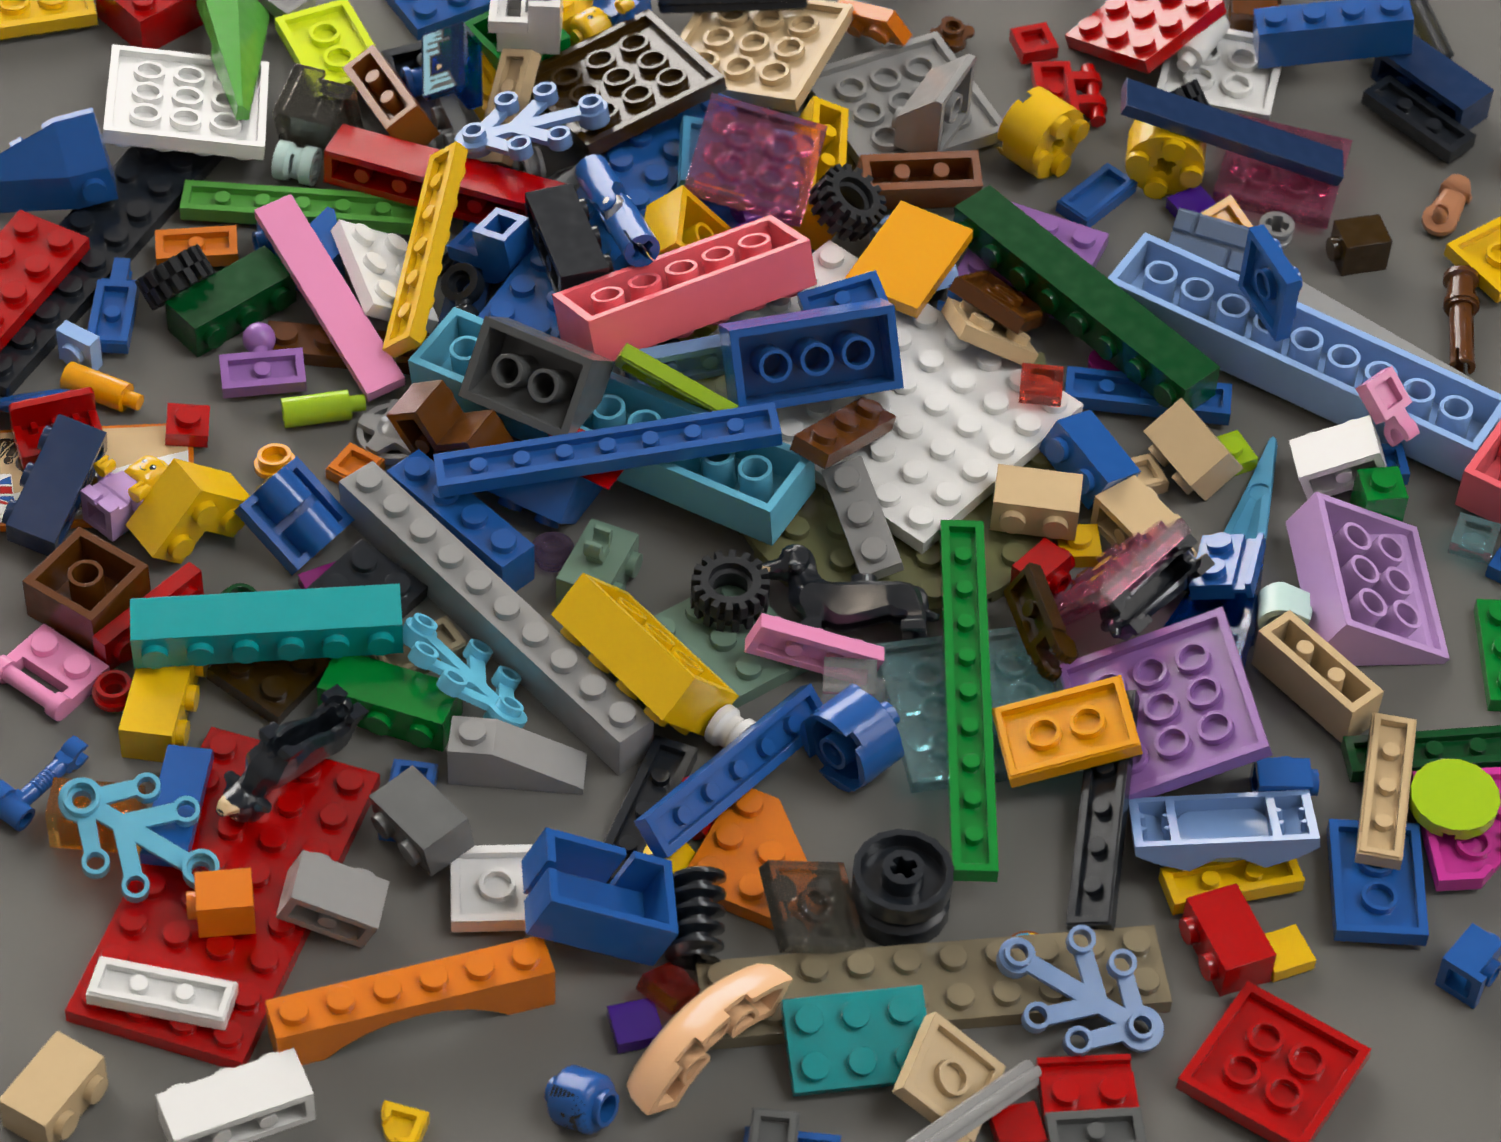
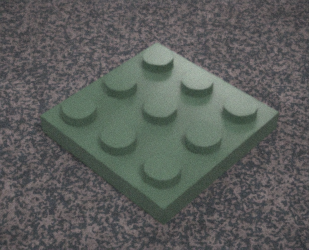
M731 585L715 589L717 593L724 596H739L746 593L742 588ZM691 597L654 616L739 695L732 704L736 708L808 671L803 668L745 653V638L752 628L746 630L744 625L740 624L739 632H731V626L725 625L724 632L716 630L717 623L715 622L710 627H707L703 624V617L697 619L694 615V608L691 609L690 604ZM770 606L768 607L767 613H764L771 616L779 617V615Z

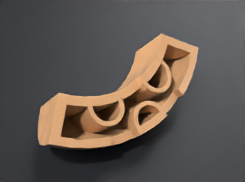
M757 963L725 976L703 990L664 1026L636 1063L626 1085L631 1099L647 1116L677 1107L688 1087L710 1062V1056L706 1052L726 1033L734 1039L757 1022L773 1016L793 978L774 965Z

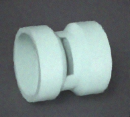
M280 140L273 154L272 177L285 181L294 178L298 180L299 184L314 186L321 170L322 150L321 148L308 145L304 148H299L294 142Z

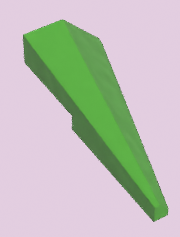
M197 0V10L212 43L211 61L236 120H249L267 27L269 25V11L258 0Z

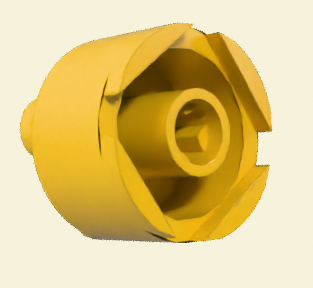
M1034 87L1027 91L1032 96L1025 102L1018 99L1003 118L997 139L1002 141V148L997 147L998 152L1038 179H1044L1053 174L1061 177L1070 168L1071 156L1078 143L1087 136L1090 130V123L1084 120L1083 114L1064 100L1043 87Z
M1134 119L1128 133L1125 159L1127 175L1130 179L1137 181V186L1143 189L1144 194L1151 199H1161L1166 195H1174L1189 188H1195L1202 183L1207 143Z

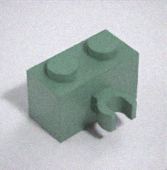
M591 518L556 577V606H558L582 573L626 590V583L629 577L635 578L638 575L643 562V554L639 553V534Z

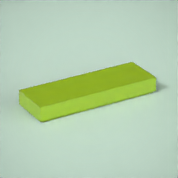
M628 343L620 350L615 359V366L660 392L709 412L739 407L737 404Z

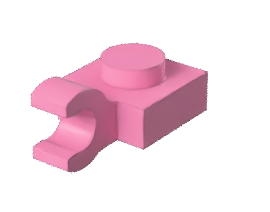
M1392 366L1379 371L1355 388L1375 425L1385 422L1384 436L1392 447L1404 439L1406 442L1410 441L1420 433L1416 422L1405 409V407L1412 403V400Z

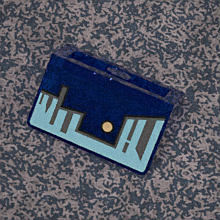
M462 21L422 36V96L426 101H431L454 93L467 109L471 110L483 106L482 45L480 40Z

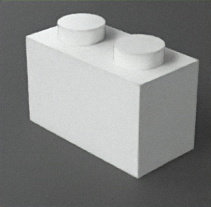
M1370 415L1289 440L1298 479L1307 500L1315 492L1333 496L1352 490L1357 469L1387 467L1381 442Z

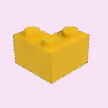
M174 458L126 523V526L152 558L182 564L184 559L191 554L195 544L205 531L234 538L237 532L245 525L234 510L249 498L250 495L229 472Z

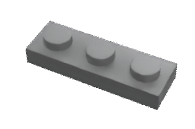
M862 456L821 470L859 573L873 574L878 580L903 571L902 560Z

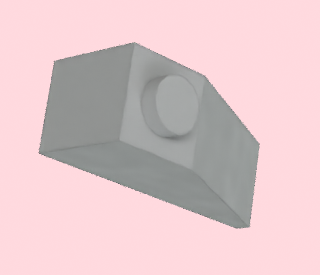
M452 716L447 750L448 784L583 795L587 753L499 719Z

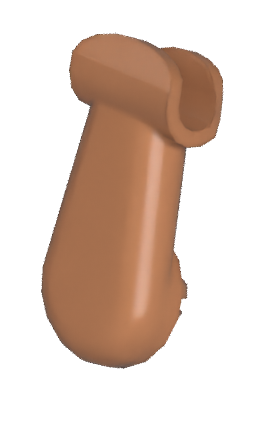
M1460 174L1449 176L1441 183L1438 197L1424 210L1422 225L1431 235L1443 237L1455 231L1465 203L1470 204L1472 200L1471 184L1467 177Z

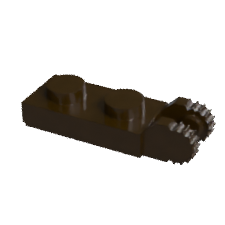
M1029 562L1003 593L1027 655L1031 656L1038 674L1049 682H1055L1062 675L1059 660L1061 663L1070 665L1078 658L1079 654L1077 653L1078 650H1076L1074 640L1065 633L1067 630L1041 565Z

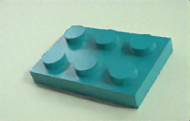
M923 985L783 999L780 1006L792 1097L895 1086L922 1021L927 1016Z

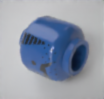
M570 1065L562 1069L557 1076L550 1079L545 1089L548 1114L552 1121L580 1133L591 1135L609 1126L619 1108V1095L615 1091L614 1083L610 1077L578 1065Z

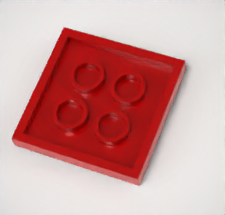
M1107 0L1102 7L1089 17L1082 19L1076 27L1066 33L1065 38L1068 48L1149 74L1192 38L1225 15L1227 11L1224 0Z
M1247 981L1178 1077L1176 1089L1270 1142H1313L1369 1060L1372 1049Z

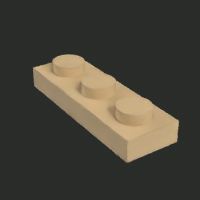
M502 49L484 119L496 108L494 98L501 92H515L518 96L520 110L516 114L508 116L500 125L510 123L529 104L541 54L532 49ZM493 151L487 156L477 159L504 167H512L514 161L510 156Z

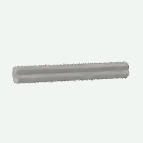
M1030 1060L1022 1061L906 1140V1142L958 1141L1039 1085V1076L1042 1074L1040 1067L1034 1066Z

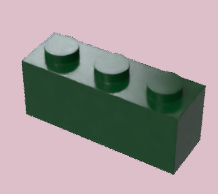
M264 245L165 301L168 331L198 358L244 332L249 325L261 322L296 302L295 282L283 262Z

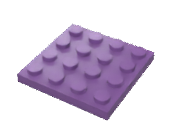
M1223 607L1082 656L1070 665L1060 664L1062 675L1059 678L1063 690L1121 675L1125 690L1137 691L1140 700L1136 729L1143 754L1133 757L1129 800L1155 797L1273 755Z

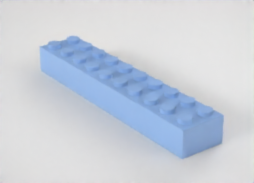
M1144 232L1108 277L1118 287L1219 365L1220 370L1338 425L1352 419L1370 415L1355 388L1379 371L1392 366L1412 400V403L1405 407V409L1416 422L1420 432L1410 441L1406 442L1404 439L1400 442L1403 444L1405 455L1459 481L1462 479L1465 468L1501 420L1500 393L1298 301L1296 305L1297 315L1293 320L1290 338L1275 342L1239 289L1240 275ZM1385 422L1377 425L1374 423L1380 442L1388 443L1384 436Z

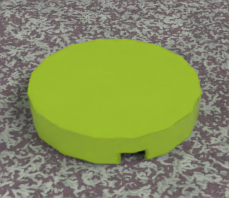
M1440 759L1427 763L1416 772L1410 786L1409 809L1416 821L1429 832L1441 837L1445 833L1455 835L1454 839L1467 840L1482 835L1493 826L1501 804L1499 788L1492 777L1479 766L1461 759Z

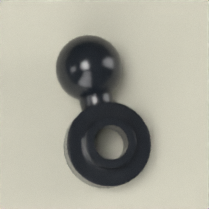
M468 263L452 265L446 270L441 279L443 295L455 304L456 308L476 316L480 314L472 304L483 294L485 281L482 274Z

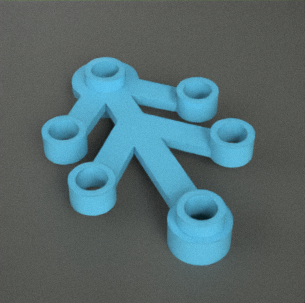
M415 613L413 617L406 619L403 624V643L411 648L408 659L421 669L430 670L441 675L436 685L443 693L451 697L460 698L486 710L483 718L499 719L520 728L524 727L527 722V716L523 711L524 707L514 698V692L522 680L521 676L507 666H499L491 678V683L496 687V693L486 684L485 665L493 654L490 646L478 639H470L462 652L467 660L466 665L437 638L436 629L438 625L432 618L422 613Z
M144 772L133 780L100 786L89 778L72 779L61 788L58 795V806L60 812L67 820L78 825L84 852L81 859L82 871L87 877L91 879L103 878L110 869L109 855L100 847L96 821L111 829L114 833L124 876L121 882V891L124 898L129 902H141L148 897L150 892V882L148 877L142 873L136 845L182 871L185 883L195 889V879L192 874L194 868L204 866L209 871L220 870L219 860L213 852L207 849H196L187 852L148 829L170 823H176L182 827H190L196 824L200 818V804L194 797L181 796L174 803L123 814L109 806V804L135 798L140 803L150 804L159 798L161 783L155 774ZM143 782H150L156 788L150 794H143L138 790V787ZM79 796H85L91 802L85 808H77L74 806L73 801ZM189 805L194 808L195 813L190 817L184 818L177 811L181 806ZM93 857H99L105 863L102 868L93 870L87 866V862ZM137 880L142 882L145 887L139 893H131L127 889V885L131 881Z

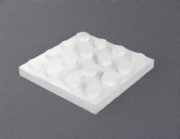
M112 44L103 127L104 143L114 144L118 147L154 148L161 152L173 150L192 152L200 156H228L244 161L251 159L264 160L269 62L261 61L249 120H236L211 61V55Z

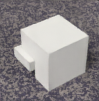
M490 0L488 33H497V51L502 52V49H532L540 54H560L563 0Z

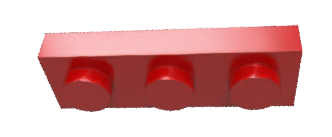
M189 561L142 598L204 595L202 570ZM130 607L92 636L95 657L109 665L110 670L132 658Z

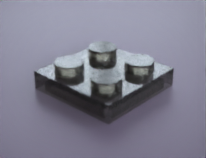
M767 860L758 868L780 953L837 954L866 947L844 862Z

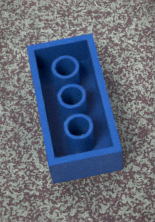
M882 298L718 324L727 398L739 407L775 402L776 409L904 388L894 304Z

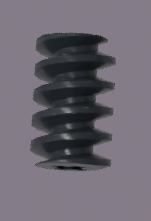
M693 866L673 873L679 934L664 952L666 960L673 966L685 970H695V963L714 964L721 962L720 959L711 954L722 952L724 949L723 941L714 937L723 934L725 926L714 919L724 917L726 914L725 907L715 903L724 900L726 897L725 889L717 886L727 880L725 871L714 867Z

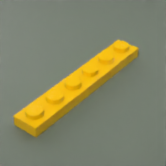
M457 141L429 157L382 348L383 351L393 358L410 350L417 349L422 345L427 335L426 325L428 316L435 301L434 291L443 267L441 262L445 245L450 238L449 229L452 216L458 205L457 195L460 183L466 171L464 166L468 149Z

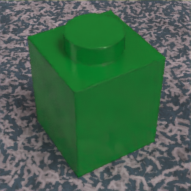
M1399 466L1357 469L1349 503L1403 522L1409 497Z

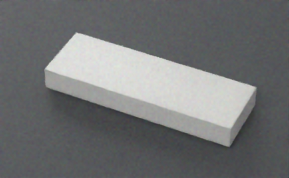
M100 956L86 992L87 1004L225 1031L239 989L238 982Z

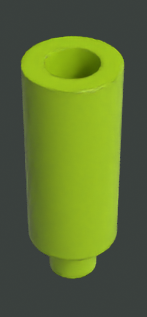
M348 389L281 398L284 428L351 420L352 412L366 411L365 395L349 396Z

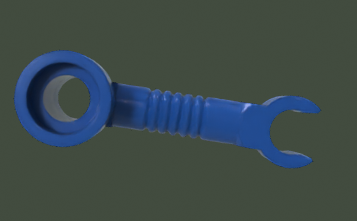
M75 735L70 737L55 754L53 761L21 790L18 788L14 789L4 780L0 779V819L17 831L24 830L31 823L35 815V809L30 805L65 773H71L87 761L89 757L83 751L88 747V744Z

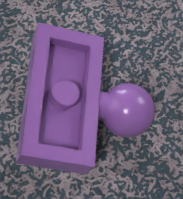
M256 322L245 329L242 339L244 347L249 352L219 355L223 398L307 391L303 348L272 350L276 343V336L274 330L268 324Z

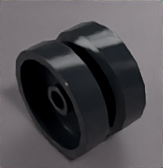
M894 829L879 832L866 840L854 856L849 912L854 926L867 939L882 946L928 943L937 937L948 922L954 866L948 851L936 839L915 830Z

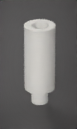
M1224 15L1178 50L1177 56L1179 60L1176 64L1179 70L1188 72L1190 69L1199 68L1229 30V21Z

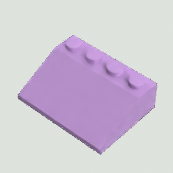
M1315 492L1286 521L1300 589L1310 593V606L1313 611L1308 626L1354 666L1445 664L1450 658L1417 527Z

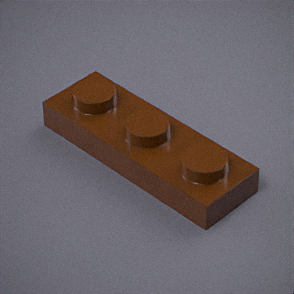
M860 397L795 434L790 450L819 467L827 469L892 431L896 416L883 409L882 405L877 401Z

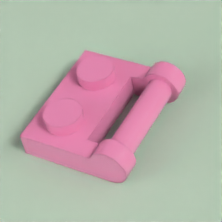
M45 623L7 656L0 655V684L8 683L43 706L45 714L55 721H62L92 694V687L98 676L110 670L109 665ZM24 668L28 669L61 692H52L21 670Z

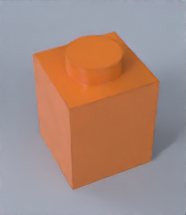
M251 868L194 872L195 891L186 892L188 920L197 919L199 938L256 933Z

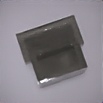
M295 63L272 111L279 141L294 142L299 148H304L307 145L321 148L322 160H324V150L342 124L364 129L356 89L354 86L324 79L326 73L323 69Z

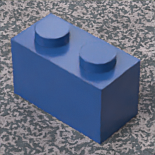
M1091 409L1057 420L1039 447V450L1056 471L1083 474L1081 502L1088 510L1093 508L1094 498L1097 494L1133 475L1138 477L1141 473V470Z

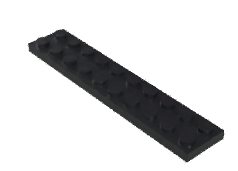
M136 146L128 148L112 166L119 199L81 209H73L59 224V226L89 237L90 250L0 351V397L12 396L57 345L56 329L65 320L76 324L92 306L97 279L110 278L114 257L131 258L132 261L153 238L155 230H160L180 207L185 180L203 181L225 156H200L192 152L173 150L161 152L154 148Z

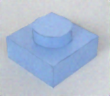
M67 320L56 329L59 359L63 360L66 364L74 361L98 370L103 365L100 337Z

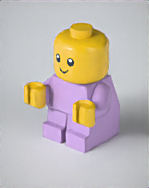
M105 455L96 461L93 467L97 473L98 483L93 486L89 484L80 490L83 520L99 530L100 533L112 542L129 530L126 523L168 467L165 461L151 455H145L130 465L125 471L115 474L112 471L116 469L117 465L113 458L108 460L109 456Z

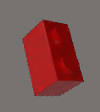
M1237 883L1186 898L1183 916L1179 920V930L1184 942L1187 945L1193 946L1198 956L1202 976L1206 981L1212 982L1219 997L1241 991L1247 981L1256 986L1270 982L1277 955Z

